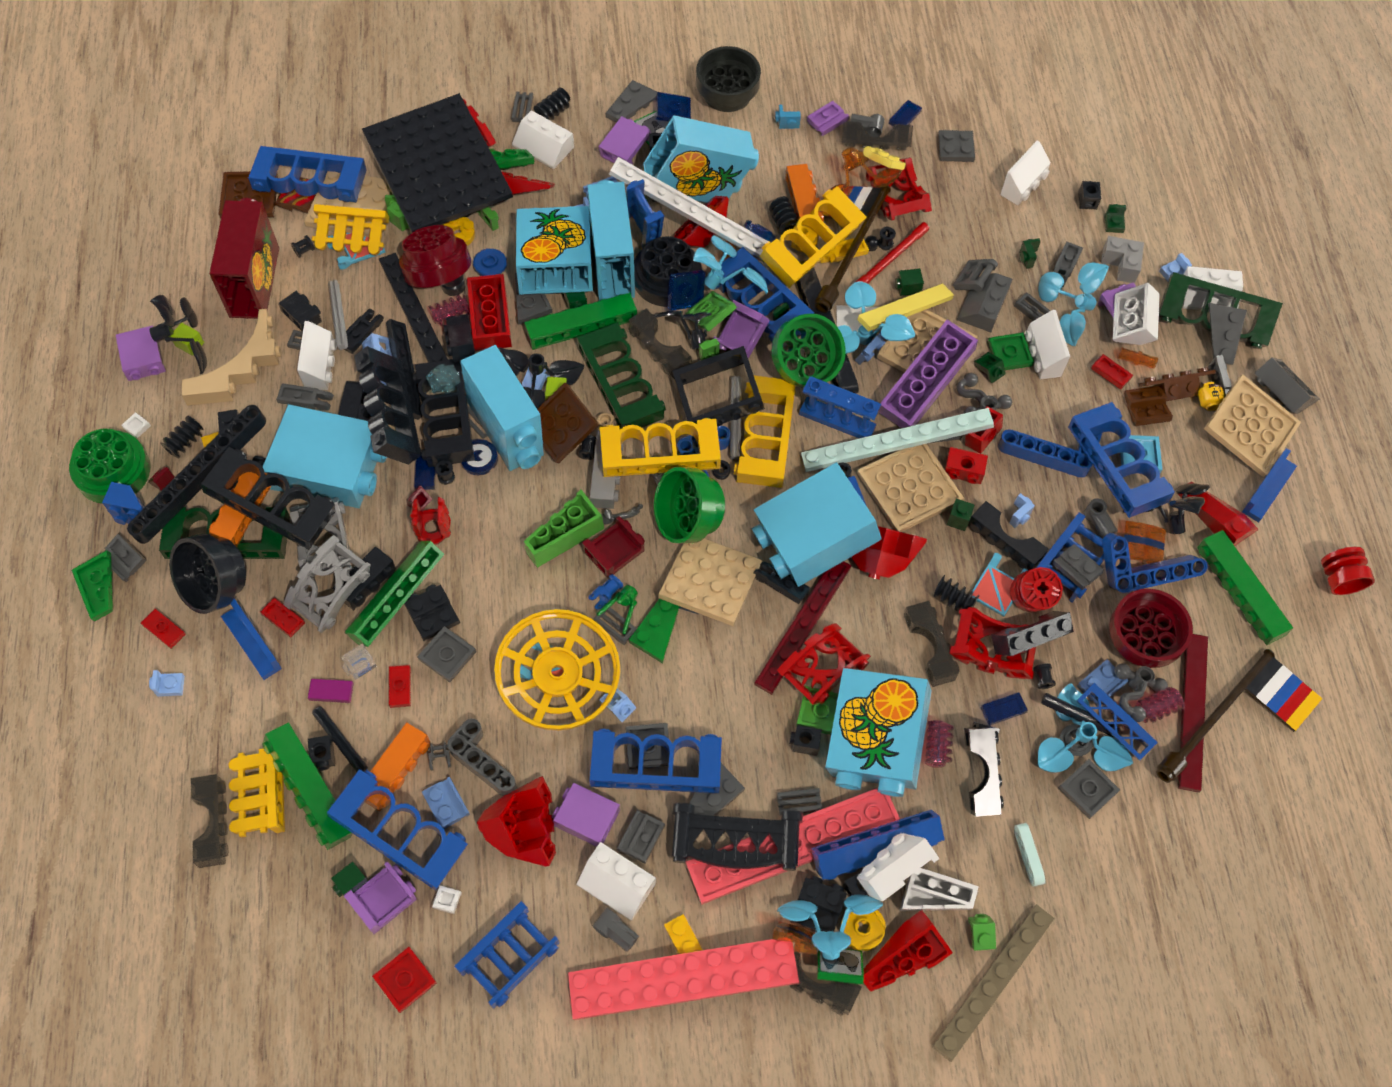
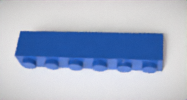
M931 809L813 847L811 851L816 872L823 880L834 879L837 875L843 873H853L858 868L871 864L877 858V854L885 849L892 839L900 833L926 838L931 847L935 846L938 842L945 840L940 816Z

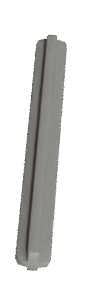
M333 280L328 282L335 337L338 349L343 350L348 348L340 287L338 281Z
M740 376L732 377L731 404L741 401L742 378ZM741 418L731 421L730 458L732 460H739L741 456Z

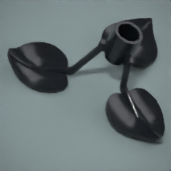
M164 295L155 296L150 302L158 309L164 322L149 329L152 339L155 342L164 339L166 342H190L200 374H203L207 366V357L201 344L198 341L195 342L193 338L171 337L174 334L172 327L188 320L192 328L197 327L198 319L189 301L185 297L180 299V306L185 317L174 322L173 310L168 299Z
M666 311L651 317V322L661 316L672 315L679 317L688 334V339H691L692 349H699V344L706 341L705 337L708 336L707 330L704 329L703 332L702 329L698 328V322L706 316H711L712 313L700 312L682 315L683 311ZM685 319L694 321L695 330H691L692 334Z
M498 348L515 376L520 371L525 372L529 367V371L533 374L531 389L529 387L523 388L537 409L545 402V393L542 390L535 389L536 375H540L544 368L550 376L566 378L569 386L578 381L584 370L583 364L570 360H557L550 365L549 369L547 362H544V357L541 354H532L528 359L521 351Z
M1192 483L1177 487L1176 493L1183 494L1182 499L1173 500L1169 503L1170 507L1178 508V511L1169 513V517H1167L1162 506L1146 512L1159 509L1164 518V523L1169 524L1170 534H1182L1186 532L1184 510L1199 514L1201 507L1205 503V499L1202 497L1187 496L1202 494L1210 488V485Z

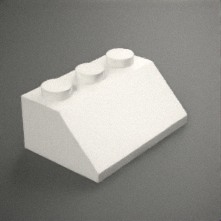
M531 110L521 120L512 146L516 149H527L535 157L534 159L555 169L574 148L573 133Z
M1036 141L1007 172L1001 196L1016 205L1026 201L1031 191H1035L1042 179L1045 180L1049 175L1050 161L1039 141Z
M1187 266L1183 274L1238 291L1243 289L1242 271ZM1188 287L1182 309L1202 310L1208 292ZM1214 294L1211 303L1231 307L1233 299Z
M1149 283L1116 293L1113 341L1143 345L1158 340L1159 293Z
M1052 310L1031 322L1027 331H1025V338L1029 342V350L1034 359V370L1036 373L1038 372L1039 379L1061 377L1070 358L1056 310Z
M309 321L304 322L297 371L304 387L328 390L329 383H332L331 367L335 365L333 353L337 350L336 339L333 338L330 331Z
M600 842L588 859L577 882V886L632 921L655 886L656 878Z

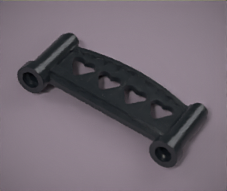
M673 804L672 814L675 815L671 856L673 862L686 863V859L692 858L723 868L754 869L781 864L783 870H796V866H798L800 823L803 822L802 812L786 810L781 812V820L696 815L694 814V805ZM703 830L712 844L709 850H705L703 847L696 849L693 846V843ZM725 831L734 845L732 851H726L725 849L719 851L715 848V844ZM746 833H748L756 847L753 853H749L747 850L744 852L737 850L738 844ZM768 835H770L778 849L776 854H770L769 852L762 854L759 851V847Z

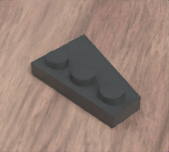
M632 80L608 109L606 118L616 123L621 116L630 119L641 108L645 109L650 106L652 101L661 99V93Z

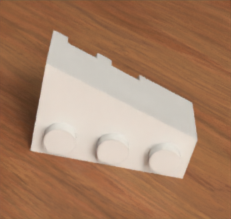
M900 833L892 839L885 849L877 854V858L871 864L866 865L862 869V873L857 879L869 896L876 900L884 901L905 885L904 880L913 873L919 875L923 872L921 870L922 866L930 860L935 863L940 858L926 838Z
M921 868L923 872L919 875L913 873L908 877L899 911L970 910L974 906L979 886Z

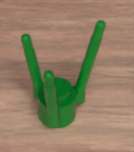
M625 586L621 592H618L597 613V616L604 613L616 601L623 606L629 605L630 608L622 631L623 634H626L634 607L637 604L635 600L638 596L637 590L633 586Z

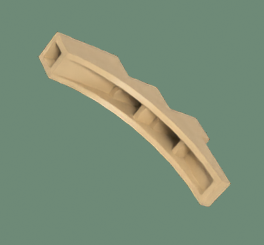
M259 309L258 322L254 333L247 345L237 356L212 372L198 377L182 379V397L187 406L233 401L236 385L256 383V375H259L258 367L279 365V357L282 356L281 348L277 346L271 331V327H274L273 317L269 316L267 309Z

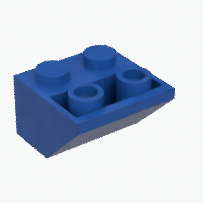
M111 482L102 501L107 511L114 518V521L122 525L129 524L144 509L142 502L131 486Z

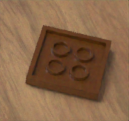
M251 171L224 172L219 217L221 219L225 200L239 201L242 198H252L258 202H263L268 218L274 217L277 192L272 190V188L270 192L253 190L248 178Z
M567 383L559 387L537 409L541 416L543 447L554 462L558 464L599 426L598 422Z

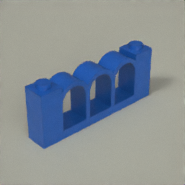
M260 146L248 178L252 189L257 191L270 192L272 188L275 192L287 193L295 189L302 196H312L319 192L322 197L327 199L339 198V200L345 202H357L367 169L364 158ZM279 165L292 167L291 172L286 177L275 178ZM303 168L316 170L312 179L299 181ZM327 171L341 173L335 183L323 184Z
M744 247L737 251L735 258L730 256L721 264L724 278L741 268L746 269L749 267L755 270L764 278L767 288L774 294L759 305H750L748 302L763 290L755 283H751L741 290L733 289L732 287L745 277L743 273H739L724 284L719 283L715 288L719 289L722 293L727 291V296L731 301L735 300L763 314L765 317L782 303L786 302L789 304L791 310L781 318L769 321L764 332L769 334L768 337L771 342H773L778 329L786 321L799 315L814 314L804 302ZM796 330V336H799L801 333L799 330Z
M1113 402L1073 416L1068 428L1126 515L1130 518L1169 503L1175 491L1165 477L1160 478V471L1154 463L1143 460L1145 457L1144 447L1138 441L1129 439L1131 435L1129 425L1121 420L1120 410L1115 407ZM1103 432H1113L1121 440L1101 446L1095 435ZM1124 452L1132 455L1135 459L1133 462L1116 468L1109 456ZM1139 473L1146 476L1150 482L1130 489L1123 477Z
M599 729V731L593 732L590 787L719 793L722 737L707 734L700 736L699 741L695 737L681 736L671 743L667 737L655 734L648 736L642 742L635 734L621 733L615 737V732H611L609 729ZM632 744L637 747L639 751L638 775L613 773L614 755L619 746ZM659 745L667 749L669 753L668 776L643 775L644 755L651 746ZM691 747L697 751L699 755L698 778L673 776L674 756L678 749Z
M359 769L328 810L327 816L436 891L467 847L466 838L458 832L454 834L449 832L446 836L444 828L434 821L421 823L419 811L414 806L409 804L395 805L396 800L393 793L383 786H377L378 781L375 780L376 776L368 770L363 772ZM381 794L389 799L391 807L372 833L354 821L353 818L370 796ZM406 811L414 817L416 825L400 849L396 850L380 839L378 835L395 813ZM432 829L439 834L441 844L426 866L422 868L403 853L421 830Z

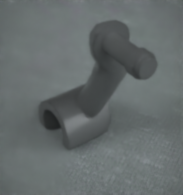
M639 504L638 507H634L626 513L612 515L611 510L606 509L604 514H601L603 523L605 525L611 524L618 516L622 519L631 518L639 514L643 505Z

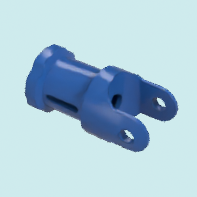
M611 574L602 586H598L589 595V600H594L598 596L600 598V601L595 605L596 610L601 609L612 599V595L623 587V583L615 575Z

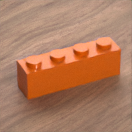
M807 164L786 167L785 178L794 213L798 220L802 216L810 214L817 203L820 202L819 198H816V185L812 184L813 175L812 171L808 169ZM818 211L820 219L824 222L823 212Z
M252 472L242 474L238 478L236 487L231 492L245 499L258 482L260 476ZM271 486L263 490L254 503L255 505L260 507ZM223 505L220 508L218 518L211 524L209 533L215 538L228 539L237 547L252 519L227 505Z
M406 722L370 771L376 776L377 786H383L392 793L396 789L401 788L407 773L414 770L420 755H424L430 747V740L427 734ZM375 794L370 796L365 803L380 812L383 807L388 806L390 801L384 795Z

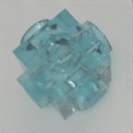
M441 364L426 376L433 394L443 391L444 393H450L461 382L454 365L446 366Z

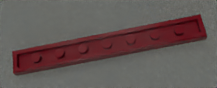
M843 561L823 573L754 683L755 686L773 695L784 677L777 669L795 650L799 652L849 573L852 565Z
M1193 634L1191 642L1185 650L1180 750L1205 722L1208 636ZM1204 737L1186 757L1187 767L1179 775L1178 789L1198 793L1202 791Z

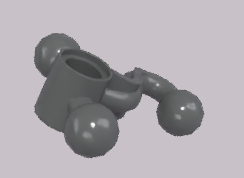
M967 373L957 383L956 389L961 396L976 399L980 403V407L977 408L973 406L967 407L964 413L985 409L987 406L996 411L998 408L1008 409L1012 405V398L1008 395H1002L997 400L994 396H987L982 390L965 389L964 386L974 387L978 383V376L975 373Z
M1118 664L1114 670L1116 677L1122 680L1128 679L1129 686L1134 690V692L1124 693L1120 697V707L1136 722H1142L1147 716L1145 709L1141 706L1132 708L1129 706L1128 701L1141 699L1147 686L1152 687L1153 691L1157 694L1165 693L1168 689V683L1163 678L1155 679V674L1149 667L1142 666L1134 672L1131 671L1127 664Z

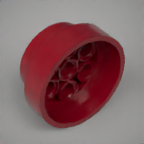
M433 225L416 230L403 240L402 248L404 253L400 257L399 265L406 283L413 287L429 288L440 286L459 278L470 268L472 261L466 242L456 237L452 228L445 225Z
M1140 589L1126 595L1117 605L1110 618L1109 632L1115 648L1127 661L1138 666L1160 668L1175 662L1187 649L1193 635V624L1187 609L1174 596L1157 589ZM1123 624L1127 625L1130 629H1126ZM1142 633L1148 635L1149 638L1144 637Z

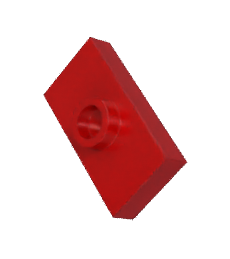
M1104 354L1091 367L1093 371L1120 390L1133 377V374Z
M273 598L260 611L262 616L290 638L305 624L303 619L285 607L276 598Z
M154 609L140 623L170 649L186 635L183 630L157 609Z
M410 665L389 666V707H410Z

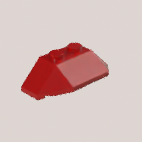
M714 196L710 202L704 204L706 207L727 217L729 202L727 196ZM688 219L674 233L673 237L683 240L689 246L705 247L710 243L711 237L716 234Z

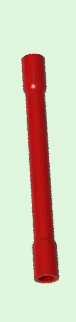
M922 222L909 236L855 282L859 281L869 284L872 279L909 246L929 231L928 224Z

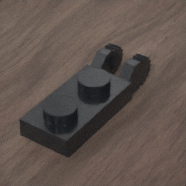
M368 309L362 316H359L346 331L348 348L344 350L353 354L362 342L380 326L384 319L383 316L377 314L373 318L375 311L372 309Z
M762 562L760 569H756L753 572L756 574V580L767 584L797 604H800L809 593V586L803 584L798 587L791 575L781 579L773 565L767 562Z

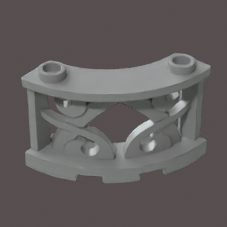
M336 497L331 499L335 504L334 516L324 529L340 540L339 543L349 549L342 515L346 511L344 503L339 502V498ZM309 504L290 508V515L294 526L303 516L300 512H305ZM338 523H339L340 531H339L336 527H334V526L337 525ZM300 545L297 546L300 570L306 562L312 563L317 554L311 556V554L320 547L312 545L310 550ZM342 555L338 556L340 561L346 559ZM348 562L342 567L352 568V563ZM326 563L322 566L323 571H327L330 569L327 568Z
M334 535L315 552L317 557L313 559L312 563L306 562L297 575L299 578L297 584L289 588L283 604L289 610L293 607L316 625L320 633L334 626L336 616L346 599L370 575L371 564L364 562L339 543L340 540ZM336 552L341 554L346 559L340 561ZM351 562L359 570L353 576H350L349 571L354 568L347 567L343 569L342 566ZM325 563L327 564V568H330L327 571L322 570V566ZM335 573V593L324 597H317L318 586L314 576H327ZM309 585L312 587V592H307ZM322 609L325 611L323 617L320 615Z

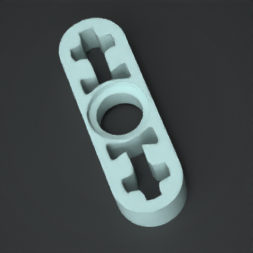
M1027 823L1017 824L1014 826V833L1029 881L1033 887L1045 884V875L1030 828Z

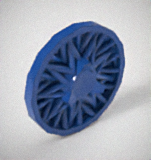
M494 248L484 249L475 255L473 267L481 276L501 274L507 267V259L500 250Z

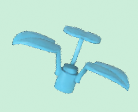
M715 235L711 237L712 243L719 250L723 251V256L719 262L704 248H698L695 251L693 261L703 263L712 268L703 280L704 284L710 289L715 290L719 283L724 284L737 274L743 273L766 294L768 293L764 278L749 267L746 269L741 268L729 276L723 277L724 272L721 270V264L727 254L732 258H735L737 255L735 248Z
M1091 262L1081 268L1078 281L1081 283L1079 288L1084 294L1078 296L1061 290L1064 279L1059 273L1048 272L1040 278L1038 292L1043 301H1054L1059 292L1074 298L1076 306L1080 308L1073 310L1071 315H1063L1060 320L1065 341L1072 346H1076L1086 324L1085 317L1078 312L1091 311L1095 308L1096 298L1091 294L1099 288L1109 268L1108 265Z
M858 281L847 289L845 302L854 309L861 307L862 313H865V307H871L875 304L876 292L869 284ZM901 314L888 316L885 324H880L874 332L873 330L867 331L863 325L859 327L858 332L852 331L847 325L838 326L844 338L845 354L855 351L859 347V343L862 345L870 344L872 338H875L880 330L881 336L889 341H905L915 337L910 321Z
M1072 683L1063 688L1057 698L1085 710L1076 701L1082 693ZM1085 698L1083 701L1090 707L1087 698ZM1056 710L1057 716L1062 721L1072 719L1074 724L1080 725L1076 730V738L1066 746L1058 738H1047L1040 744L1038 749L1037 765L1047 772L1056 773L1068 769L1074 761L1073 754L1068 749L1078 741L1087 743L1090 740L1093 741V746L1097 749L1094 753V761L1102 770L1109 772L1117 771L1133 764L1130 753L1116 738L1103 736L1097 745V728L1093 723L1077 721Z
M853 895L846 898L844 906L847 909L839 932H821L816 915L813 914L817 911V906L805 900L785 903L777 909V912L782 917L791 921H803L810 917L817 931L812 936V943L822 952L823 958L834 960L839 958L840 952L851 944L850 936L844 933L849 914L851 912L857 915L872 913L882 907L883 902L867 895Z

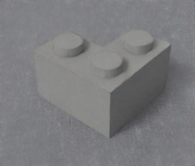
M1108 236L1102 250L1101 263L1119 266L1117 281L1134 282L1135 284L1141 271L1144 242Z

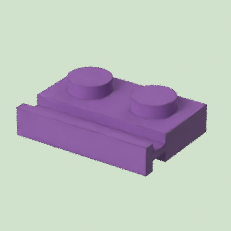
M834 101L807 116V122L817 131H820L822 136L849 119V115L845 114L844 110Z

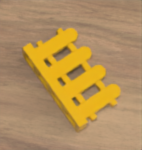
M314 204L313 211L318 218H314L317 229L316 236H312V241L315 242V247L318 250H324L327 247V243H333L332 246L337 252H342L345 245H350L352 252L359 254L362 251V247L365 246L368 247L371 255H378L380 248H384V243L381 242L382 232L386 230L387 226L383 224L389 223L390 218L386 211ZM329 225L335 226L333 238L328 237ZM347 227H353L351 239H346ZM365 229H371L369 241H363Z
M264 748L259 749L257 754L247 756L244 753H238V757L231 759L229 762V768L234 772H238V778H234L229 782L230 790L238 792V798L230 802L229 809L234 813H239V819L233 820L229 825V829L234 834H239L241 838L246 837V832L260 830L262 834L268 833V829L275 833L285 832L284 777L282 772H277L273 764V757L271 754H267ZM259 768V774L245 776V770ZM259 788L258 795L246 797L247 790ZM260 809V815L246 818V811Z

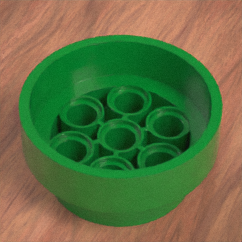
M803 314L786 321L778 329L772 342L771 352L774 366L781 377L792 385L804 388L810 376L824 382L832 380L843 366L846 349L840 330L831 320L818 314ZM796 330H799L801 333L800 339L796 336ZM813 336H816L818 339L817 345L813 342ZM784 342L788 345L787 352L783 349ZM801 348L805 351V357L800 355ZM818 354L822 356L821 363L817 360ZM788 361H790L793 365L792 370L788 369L787 367ZM805 366L809 368V376L804 372Z
M98 429L84 435L74 446L69 463L70 477L79 491L87 499L103 504L102 501L111 482L129 485L137 494L146 484L151 470L149 456L141 443L134 436L113 429Z
M675 467L668 470L660 479L654 497L655 520L661 534L672 543H697L719 528L725 513V497L719 483L715 479L708 477L705 472L698 468Z

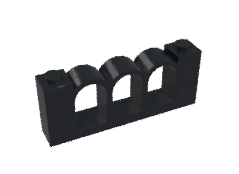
M366 346L354 357L357 371L361 373L359 382L367 393L364 397V406L372 416L368 421V427L372 434L370 438L373 453L409 465L422 456L402 361ZM389 425L394 426L396 428V431L393 430Z
M453 359L415 364L416 372H413L414 384L418 383V391L422 401L420 411L425 424L423 426L425 449H421L423 461L427 460L429 468L436 467V464L443 460L449 461L451 464L475 461L461 362L454 363ZM455 385L457 388V392L439 395L426 394L428 391L435 388ZM459 406L460 413L438 417L429 416L434 410ZM462 428L463 435L440 439L431 437L438 431Z
M228 447L201 483L203 493L310 550L335 513V504L331 499L319 495L314 499L312 493L306 488H290L287 479L282 475L276 473L265 475L263 467L256 461L247 460L245 453L239 449L234 450ZM246 472L256 473L260 478L245 499L229 491L242 474ZM279 486L285 492L271 512L254 504L267 487ZM294 499H303L309 503V507L296 526L279 518L289 502Z

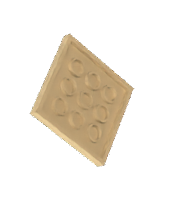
M327 171L323 184L335 183L341 173ZM365 176L357 202H345L339 200V198L327 199L318 192L304 221L305 225L317 228L314 218H318V216L313 211L314 204L386 211L385 195H392L386 179ZM329 225V231H334L335 226ZM347 227L346 233H352L353 227ZM365 229V237H370L371 229Z
M927 309L908 316L907 319L913 327L915 337L905 341L887 340L879 351L877 359L905 373L946 319ZM958 326L959 328H961L962 330H964L965 332H967L968 334L977 339V335Z
M1241 375L1204 427V430L1260 476L1264 477L1268 475L1301 421L1246 376Z
M927 444L898 450L857 470V475L895 531L903 532L952 508L956 498L964 501V497Z
M706 539L697 543H684L659 592L658 598L734 627L755 580L756 574L753 572L756 569H760L762 560Z

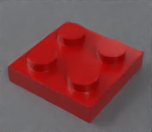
M410 947L406 948L372 976L399 1013L403 1012L437 984Z

